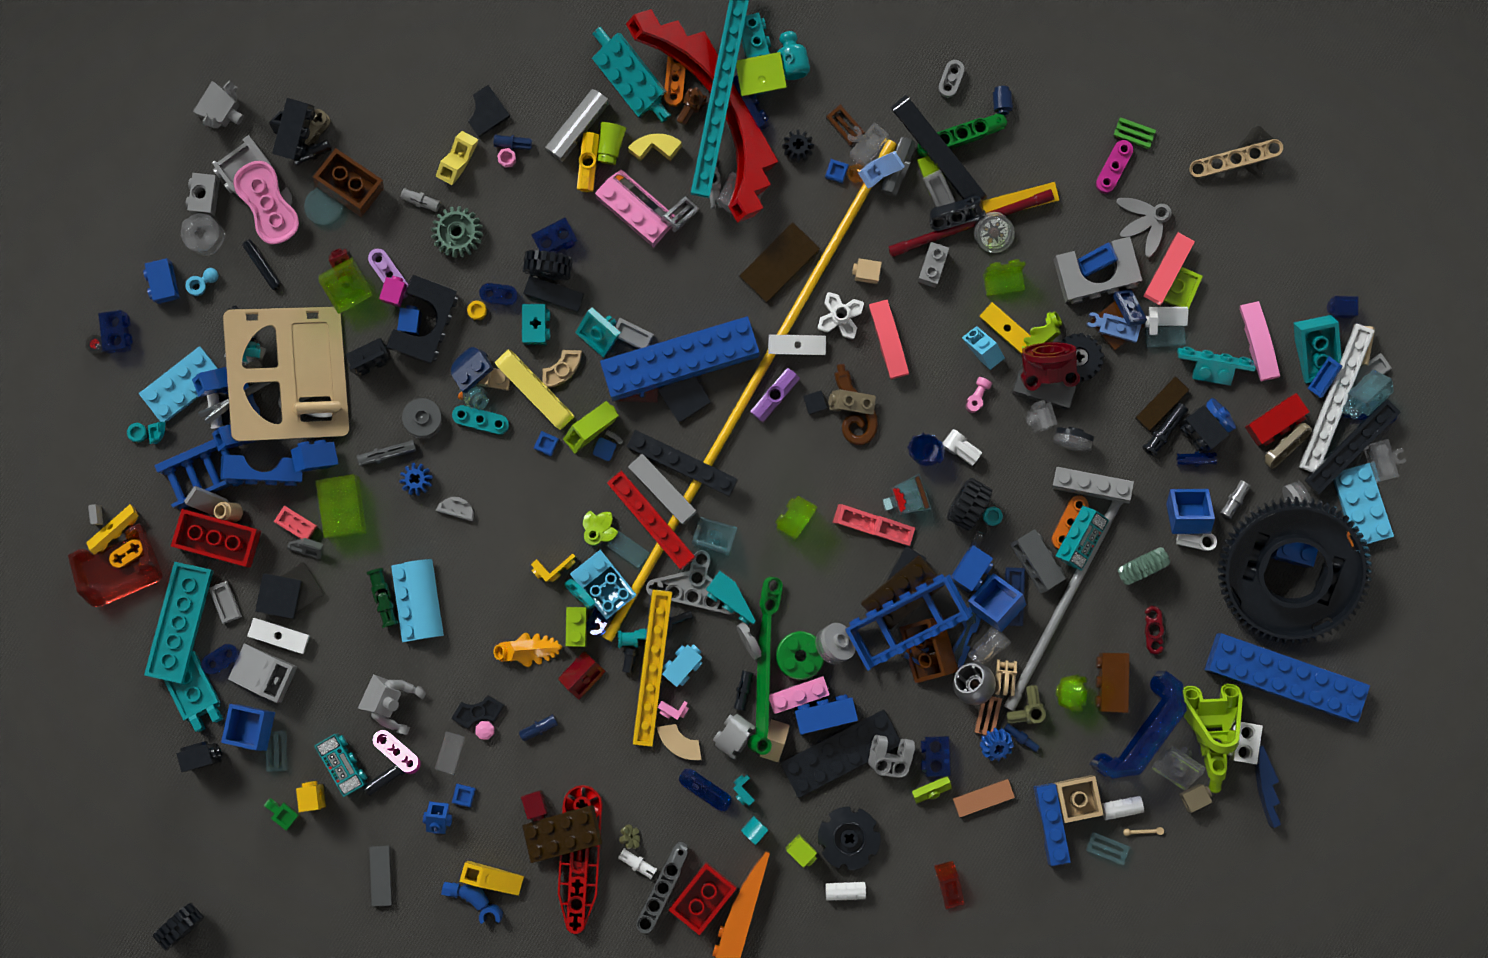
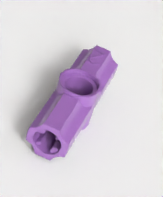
M787 368L750 412L758 420L764 422L800 380V377ZM774 390L778 391L781 395L777 400H773L770 397V393Z

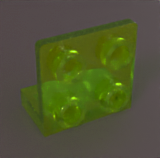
M1020 259L1008 261V264L1001 265V262L989 264V267L983 273L986 296L1024 291L1025 285L1022 270L1026 266L1025 261L1020 262Z

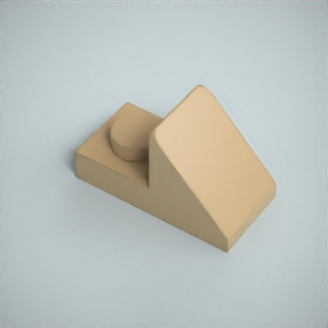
M494 368L476 385L509 391L510 379L500 369Z

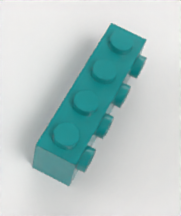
M759 13L746 15L741 41L746 59L770 54L768 49L771 47L770 39L764 33L766 23L764 18H760Z

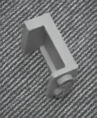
M249 135L242 139L245 143L219 162L215 160L212 162L215 167L212 169L219 179L223 177L226 181L224 184L226 189L230 193L234 192L237 196L238 194L234 188V176L244 165L254 161H264L274 169Z

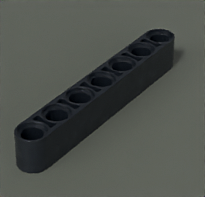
M904 95L890 107L963 200L971 196H980L983 201L987 197L985 192L907 95Z

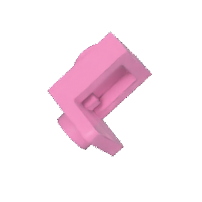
M661 701L657 707L661 709L659 713L668 719L672 716L677 720L679 717L684 718L689 710L686 707L688 704L686 701L683 702L679 710L664 701Z

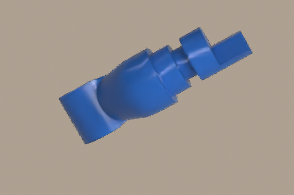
M444 882L441 895L455 898L461 896V899H466V902L471 903L477 911H481L479 915L481 924L487 919V912L495 915L497 923L501 922L503 918L502 909L495 904L488 905L489 900L482 888L464 884L460 886L459 883Z

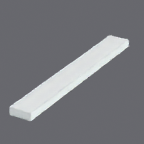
M1359 324L1354 325L1340 361L1343 367L1330 386L1299 468L1313 472L1324 461L1375 330Z

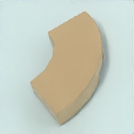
M562 350L559 361L552 367L543 369L542 382L548 388H553L569 380L579 367L582 351Z
M677 724L657 727L662 742L672 753L688 760H702L699 740H690L684 737L679 732Z

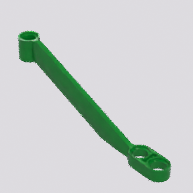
M776 577L766 578L761 592L760 609L763 616L758 641L761 657L758 658L756 732L748 739V748L761 755L768 754L772 748V743L767 738L769 727L771 615L779 608L783 588L782 581ZM775 580L777 583V587L775 590L771 591L769 589V584L771 581ZM771 599L773 607L767 610L766 602Z

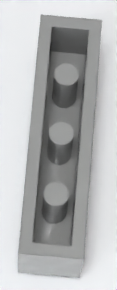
M1056 467L1053 489L1130 504L1134 481Z

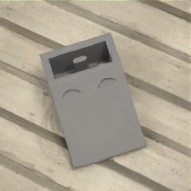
M244 643L228 679L260 696L279 703L283 701L298 666Z

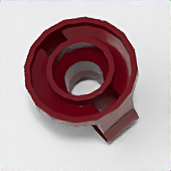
M1046 342L1026 346L1022 349L1023 372L1021 374V381L1028 390H1037L1041 383L1050 384L1063 381L1068 387L1076 386L1079 383L1080 375L1077 372L1076 347L1074 345ZM1068 373H1074L1072 378L1065 379ZM1035 376V380L1032 383H1027L1029 377Z

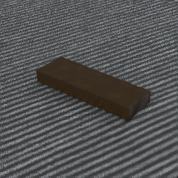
M1175 376L1135 419L1150 431L1190 389Z

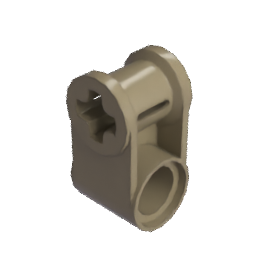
M315 109L316 115L310 122V135L305 141L307 146L314 144L330 125V117L321 109ZM318 117H321L323 119L322 122H319L317 120Z

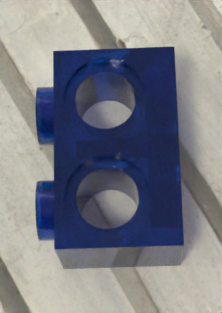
M566 217L531 234L540 251L545 250L558 253L557 251L563 248L567 250L573 247L574 243L577 242ZM562 231L569 233L566 239L559 238V234ZM550 240L552 244L548 248H543L542 242Z
M122 310L98 313L102 350L107 354L131 351L130 345H133V339L128 329V326L131 325L129 315ZM115 318H118V325L113 327L112 321ZM121 337V343L115 346V339Z
M949 736L924 737V741H921V753L925 754V760L921 761L922 772H925L927 777L950 776ZM933 741H938L940 744L937 752L930 750V744ZM933 761H939L941 765L940 769L936 772L930 768Z

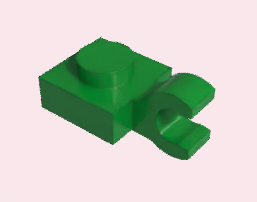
M272 798L268 799L264 804L267 809L274 813L271 819L284 830H288L300 815L285 802L279 806Z

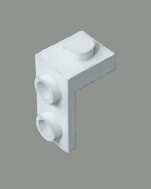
M1149 307V316H1146L1147 321L1145 322V327H1149V335H1157L1158 326H1187L1188 307Z

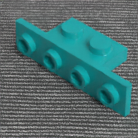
M1190 347L1177 348L1178 358L1196 361L1192 375L1193 379L1231 386L1236 368L1255 371L1256 369L1254 361L1248 357L1235 358L1229 354L1223 353L1218 355L1208 350L1201 352L1195 351Z

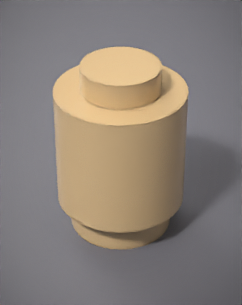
M221 502L215 506L214 515L218 519L235 523L242 518L243 510L237 503Z

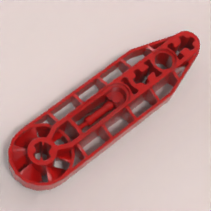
M587 785L572 788L564 797L562 813H566L573 808L574 810L580 809L581 806H578V802L580 803L581 800H584V803L588 804V806L594 805L595 813H597L596 817L599 816L598 826L601 835L603 805L598 791ZM582 787L585 788V796H582ZM568 795H571L572 797L576 798V800L573 801L571 798L568 797ZM600 845L594 846L598 847L597 864L589 863L590 848L585 849V861H581L583 859V850L577 852L578 861H574L575 852L570 853V862H562V855L560 856L558 897L566 928L572 934H579L585 929L598 895ZM562 865H570L569 882H561ZM589 866H597L596 883H588ZM580 879V883H583V885L579 888V894L572 895V893L577 891V886L573 885V883ZM561 885H569L568 902L562 901ZM588 886H595V896L592 903H587ZM572 900H581L582 907L575 909L572 906ZM564 905H567V917H566ZM586 906H591L586 918ZM575 914H579L577 922L581 923L577 929L571 924L575 920Z

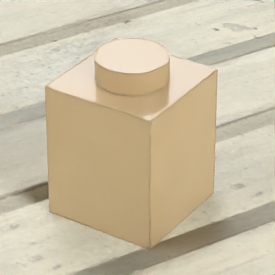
M859 258L858 263L853 265L852 275H855V281L878 284L881 262Z

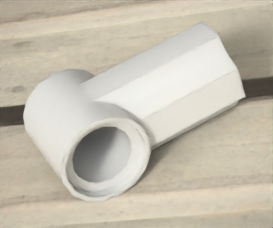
M953 429L941 445L950 453L958 455L973 466L982 452L966 441L967 439L961 433Z
M1177 534L1176 544L1203 551L1212 550L1217 545V539L1213 534ZM1204 537L1211 539L1212 544L1210 547L1203 545L1202 540Z

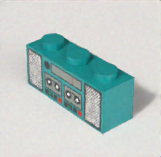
M1082 506L1056 557L1068 566L1082 571L1109 519L1094 509Z
M336 733L316 744L315 748L341 794L345 797L366 785L365 780L367 776L362 769L359 770L356 763L358 761L353 752L349 753L346 747L348 743L344 736Z

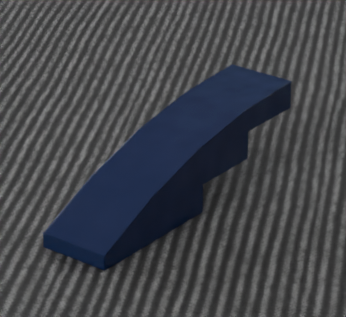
M1260 745L1258 761L1255 764L1257 788L1270 827L1275 828L1280 826L1281 823L1273 806L1280 804V801L1272 785L1278 783L1279 780L1264 747Z

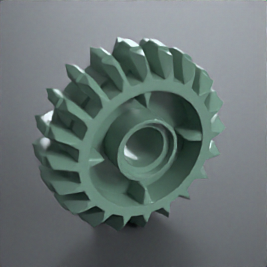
M461 206L457 207V211L450 207V213L444 209L443 213L445 215L443 217L440 214L437 215L440 221H433V224L437 227L431 228V231L436 233L431 236L433 240H437L434 245L436 247L440 246L439 251L441 253L445 251L446 256H449L452 252L454 258H457L458 253L463 258L465 251L471 255L470 248L472 247L474 250H477L475 243L481 244V240L477 238L483 236V233L479 231L483 229V226L478 224L480 219L474 218L476 215L474 212L469 214L468 208H465L462 212ZM460 228L462 233L459 236H453L454 229Z
M1164 548L1154 549L1119 567V577L1123 580L1124 584L1130 585L1170 564L1169 556Z

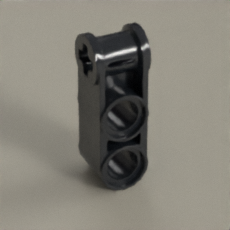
M971 196L964 200L933 208L930 211V227L935 231H941L983 219L986 216V212L982 209L980 196Z

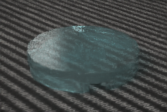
M316 188L306 197L304 204L305 213L315 224L331 225L341 217L343 205L320 189Z

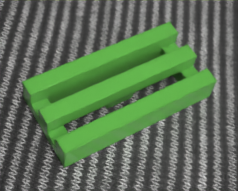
M1120 117L1113 137L1149 149L1156 130ZM1121 124L1126 125V126H1129V127L1134 128V129H1137V130H1140V131H1142V132L1148 133V134H1150V135H1146V134H1144V133L1135 131V130H1133V129H1130V128L1121 126ZM1119 130L1146 139L1148 141L1144 142L1136 138L1124 135L1122 133H1119Z

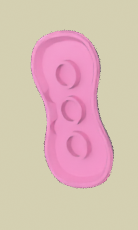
M254 161L240 168L234 176V188L238 196L250 207L254 215L258 236L268 244H279L290 239L298 230L299 220L295 210L280 194L275 170L264 161Z

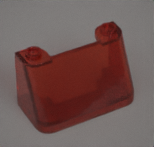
M141 524L131 526L125 531L126 540L112 545L95 555L85 549H78L68 555L77 593L92 607L104 606L162 579L161 568ZM130 540L141 541L144 552L142 556L123 568H117L110 564L109 557L113 551ZM133 544V547H134V548H133L132 550H130L129 553H131V552H137V553H138V552H139V551H138V548H139L140 546ZM116 555L117 560L115 561L122 563L121 559L124 558L126 555Z

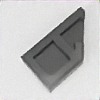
M306 538L291 541L287 546L288 550L321 559L323 556V544Z

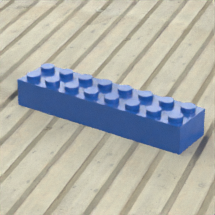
M747 316L604 359L600 363L613 402L690 377H696L758 358L759 349Z
M1222 633L1216 634L1204 669L1210 673L1350 722H1359L1370 688L1368 684Z

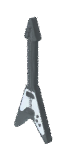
M271 382L251 385L244 390L246 397L269 385ZM229 398L198 413L199 416L209 415L205 422L207 424L211 423L229 409Z

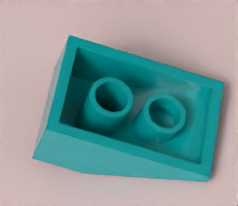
M1331 315L1293 323L1295 343L1305 383L1313 381L1329 356L1338 363L1341 361L1339 322Z

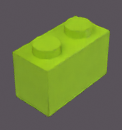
M566 607L565 646L587 647L588 609L586 607Z
M800 834L786 847V851L803 868L806 865L808 867L811 866L817 859L815 856L817 854L816 850Z

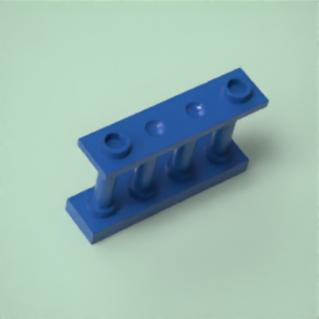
M214 439L154 465L158 473L168 476L178 501L171 504L172 508L181 510L190 507L184 502L186 498L174 473L176 471L175 468L185 467L193 488L194 486L202 488L192 465L193 460L198 458L203 459L213 486L204 490L215 493L231 485L236 487L244 483V481L238 480L237 484H228L226 480L220 481L210 458L211 453L218 450ZM228 449L218 451L221 452L222 456L230 455Z

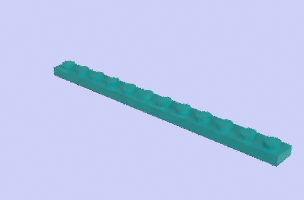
M729 0L691 195L705 198L710 197L749 0Z

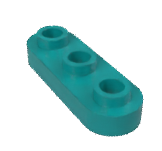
M464 405L457 406L452 412L453 420L462 426L498 435L506 433L509 429V421L503 415ZM461 411L465 412V416L463 418H459L458 416L459 412ZM479 416H482L484 418L483 422L481 423L477 422V418ZM497 421L502 422L500 428H497L495 425Z

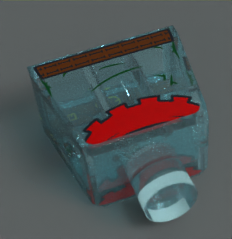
M920 474L890 489L892 497L882 500L885 510L896 508L899 515L924 512L931 509Z

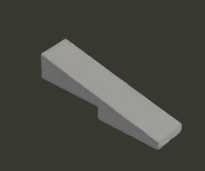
M643 454L628 466L682 525L697 513L691 504Z

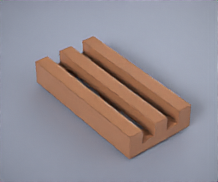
M992 696L989 699L983 730H980V724L985 703L980 704L975 733L987 735L994 701H997L990 732L993 731L994 727L996 728L1002 702L1001 698Z

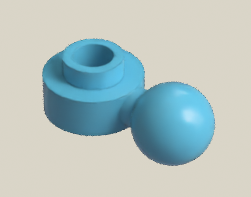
M207 268L203 273V277H190L186 281V290L192 296L202 295L206 290V283H214L218 280V271L214 268ZM195 284L200 285V288L198 290L193 289V286Z

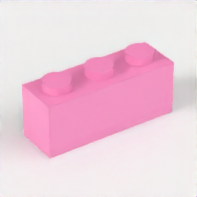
M824 676L769 694V701L774 714L830 694Z

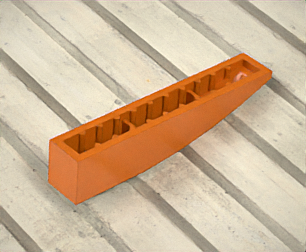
M769 851L764 852L742 884L731 906L725 925L720 926L717 937H720L721 940L719 945L714 947L713 957L741 958L770 855Z

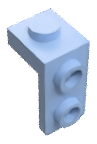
M894 151L871 161L858 174L867 188H870L883 177L900 171L905 166Z

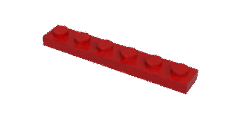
M622 470L607 482L680 570L684 569L696 558Z

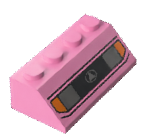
M622 170L608 178L595 193L597 200L653 248L671 229V226L668 227L666 225V221H661L662 216L669 210Z

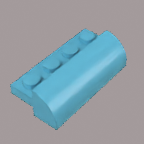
M416 560L392 565L402 642L444 636L433 560Z

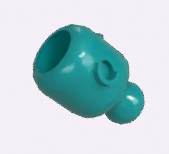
M794 31L782 33L779 40L783 47L777 52L781 53L785 79H801L810 72L806 48L796 43L797 35Z

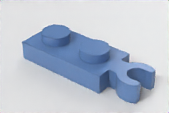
M1092 312L1089 314L1090 317L1095 319V323L1088 322L1086 324L1087 327L1095 328L1097 326L1100 327L1098 333L1134 343L1137 342L1141 324L1128 326L1125 319L1104 313L1103 317L1100 318L1097 313Z

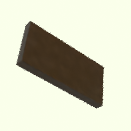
M792 222L739 277L767 303L820 248Z

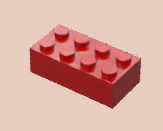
M181 509L171 547L251 568L262 530Z

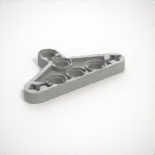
M704 550L697 551L694 556L697 557L699 554H705L707 556L705 564H698L695 558L691 563L690 571L650 580L646 585L649 595H652V589H649L650 585L658 583V587L664 588L663 584H667L668 586L665 591H669L671 587L679 589V596L671 598V601L732 615L736 613L735 611L730 613L723 606L722 610L717 609L720 605L719 599L714 607H709L706 604L707 594L709 593L706 589L713 579L707 575L710 556ZM696 572L701 573L703 576L702 582L698 584L694 583L691 579L692 575ZM691 591L698 594V600L694 603L689 602L687 599V595Z

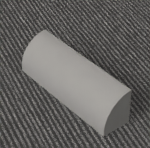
M591 89L544 149L563 162L581 140L583 133L589 130L609 105L608 98L598 91Z

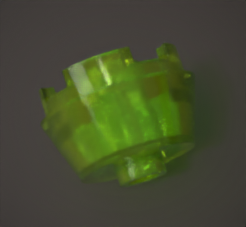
M1079 674L1062 677L1059 685L1056 687L1058 705L1073 713L1076 711L1083 712L1081 705H1086L1088 690H1086L1084 683H1087V677L1080 676Z

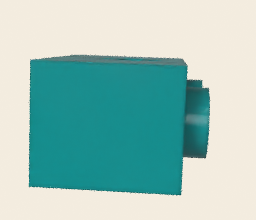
M522 304L523 345H547V340H550V328H547V321H550V309H547L545 304ZM535 321H538L539 324H541L538 325L537 329H535L532 325L535 324Z

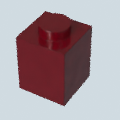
M541 790L521 796L527 820L532 818L534 822L543 819L544 814L548 813Z

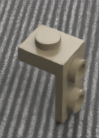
M840 389L832 391L828 403L831 411L847 410L871 415L874 414L876 396Z

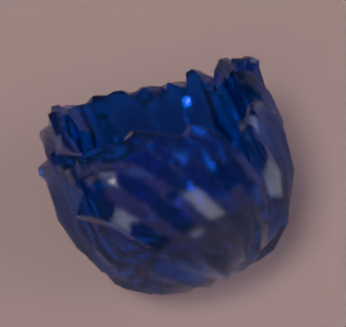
M923 432L921 435L913 436L909 446H907L909 456L921 466H932L944 460L945 446L934 435H925Z

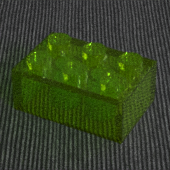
M352 474L316 480L324 538L333 539L366 533L358 476Z

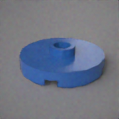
M1211 398L1206 403L1207 409L1223 428L1230 433L1236 429V426L1229 411L1216 399Z

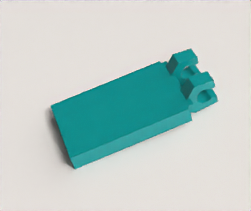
M192 651L184 684L164 680L183 721L191 722L195 732H201L206 727L200 716L208 713L212 722L215 723L223 720V717L217 708L220 706V700L196 652Z

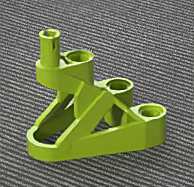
M1234 684L1223 685L1219 699H1203L1201 690L1195 686L1184 687L1181 694V712L1196 733L1197 741L1200 743L1201 753L1204 756L1207 774L1210 778L1208 788L1212 793H1219L1221 791V784L1226 778L1227 755L1235 751L1239 745L1243 697L1240 688ZM1235 720H1236L1235 730H1231V728H1232V726H1233V724H1234V722H1235ZM1222 727V731H1208L1206 729Z

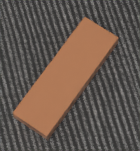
M1005 779L952 799L959 817H963L1015 797L1009 780Z

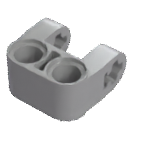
M875 735L870 748L869 766L879 775L899 778L906 776L913 759L914 741L901 739L897 754L886 753L888 747L887 737Z

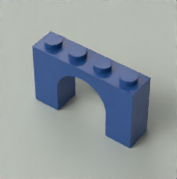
M226 367L198 373L192 379L198 397L214 393L228 394ZM248 383L244 385V390L249 387ZM251 394L247 399L253 409L260 415V409L254 401L253 394ZM230 425L219 427L212 433L218 451L257 442L235 441L231 436Z

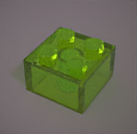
M353 257L319 275V283L338 314L372 296V289Z

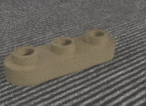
M1306 423L1296 425L1288 437L1282 438L1279 445L1265 455V464L1271 469L1277 467L1309 437L1312 428Z

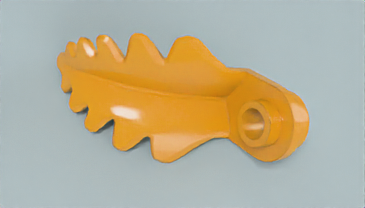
M523 633L516 641L499 643L494 647L493 652L494 657L501 662L516 660L525 667H530L532 660L540 665L542 664V657L546 661H550L549 655L555 658V653L559 654L562 645L558 643V640L554 642L553 637L548 641L547 635L540 640L539 633H536L532 639L528 633Z

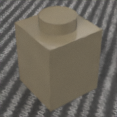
M1198 784L1179 794L1187 812L1190 813L1212 803L1210 798L1212 793L1208 786Z

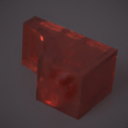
M949 861L935 865L936 877L945 908L948 909L965 904L954 862Z

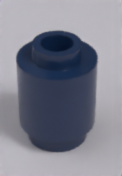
M998 86L994 88L993 107L995 113L1004 116L1013 110L1012 92L1008 86Z

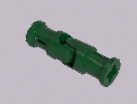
M382 567L370 570L366 574L369 575L372 583L371 591L374 601L378 604L377 612L380 613L383 623L381 626L382 628H387L399 624V621L396 620L393 609L395 607L391 602V593L388 583H385L384 569ZM380 590H386V591H387V593H384V592H383V593H380L379 595H375V593H376L377 591H380Z

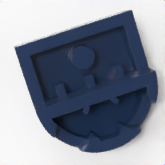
M475 347L465 350L451 367L452 377L464 393H467L494 369L487 359V353Z

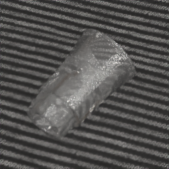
M991 626L987 633L973 647L974 649L968 653V656L974 662L984 665L986 661L989 662L1000 651L1012 644V642L1002 632Z

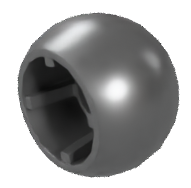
M976 662L961 666L953 679V688L957 697L970 705H979L987 702L994 694L996 687L992 671L987 666Z

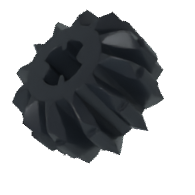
M796 130V135L790 131L789 137H784L785 143L782 144V149H786L784 156L790 155V161L796 157L797 163H800V157L806 161L807 155L812 156L813 154L812 150H810L814 148V144L810 143L813 138L811 136L806 138V131L802 135H800V130ZM796 143H800V149H796Z

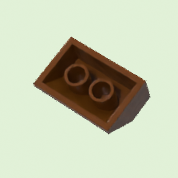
M933 617L899 627L903 641L936 625L937 622ZM947 629L935 637H930L921 644L906 650L909 654L908 660L915 683L946 676L958 670ZM929 648V651L923 653L924 651L921 649ZM912 657L917 659L920 665L914 663Z
M1099 653V657H1096V668H1099V676H1096L1095 682L1096 688H1099V694L1095 697V706L1101 712L1128 713L1129 653Z

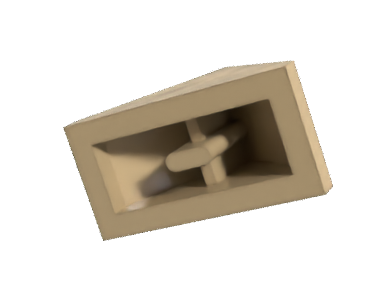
M771 719L767 738L771 741L772 748L768 754H760V757L779 762L788 734L789 724Z

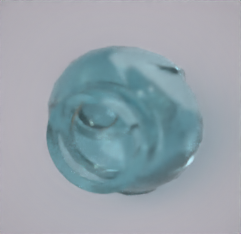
M481 386L471 388L467 393L462 392L461 389L459 390L458 399L464 400L465 404L470 408L481 410L488 404V394Z

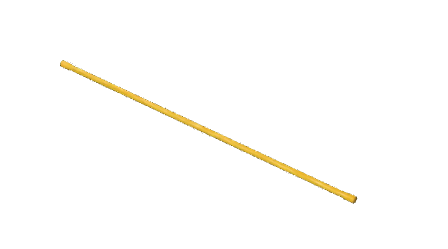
M887 140L878 158L894 152L897 144ZM863 183L776 335H788L872 187L867 188L865 183ZM767 350L703 461L704 463L712 466L776 354H768ZM695 480L691 482L683 496L689 503L692 502L702 483ZM672 515L668 525L675 531L680 521ZM656 543L631 587L636 596L617 611L602 635L603 638L610 642L615 638L621 623L663 552L662 547L658 543Z

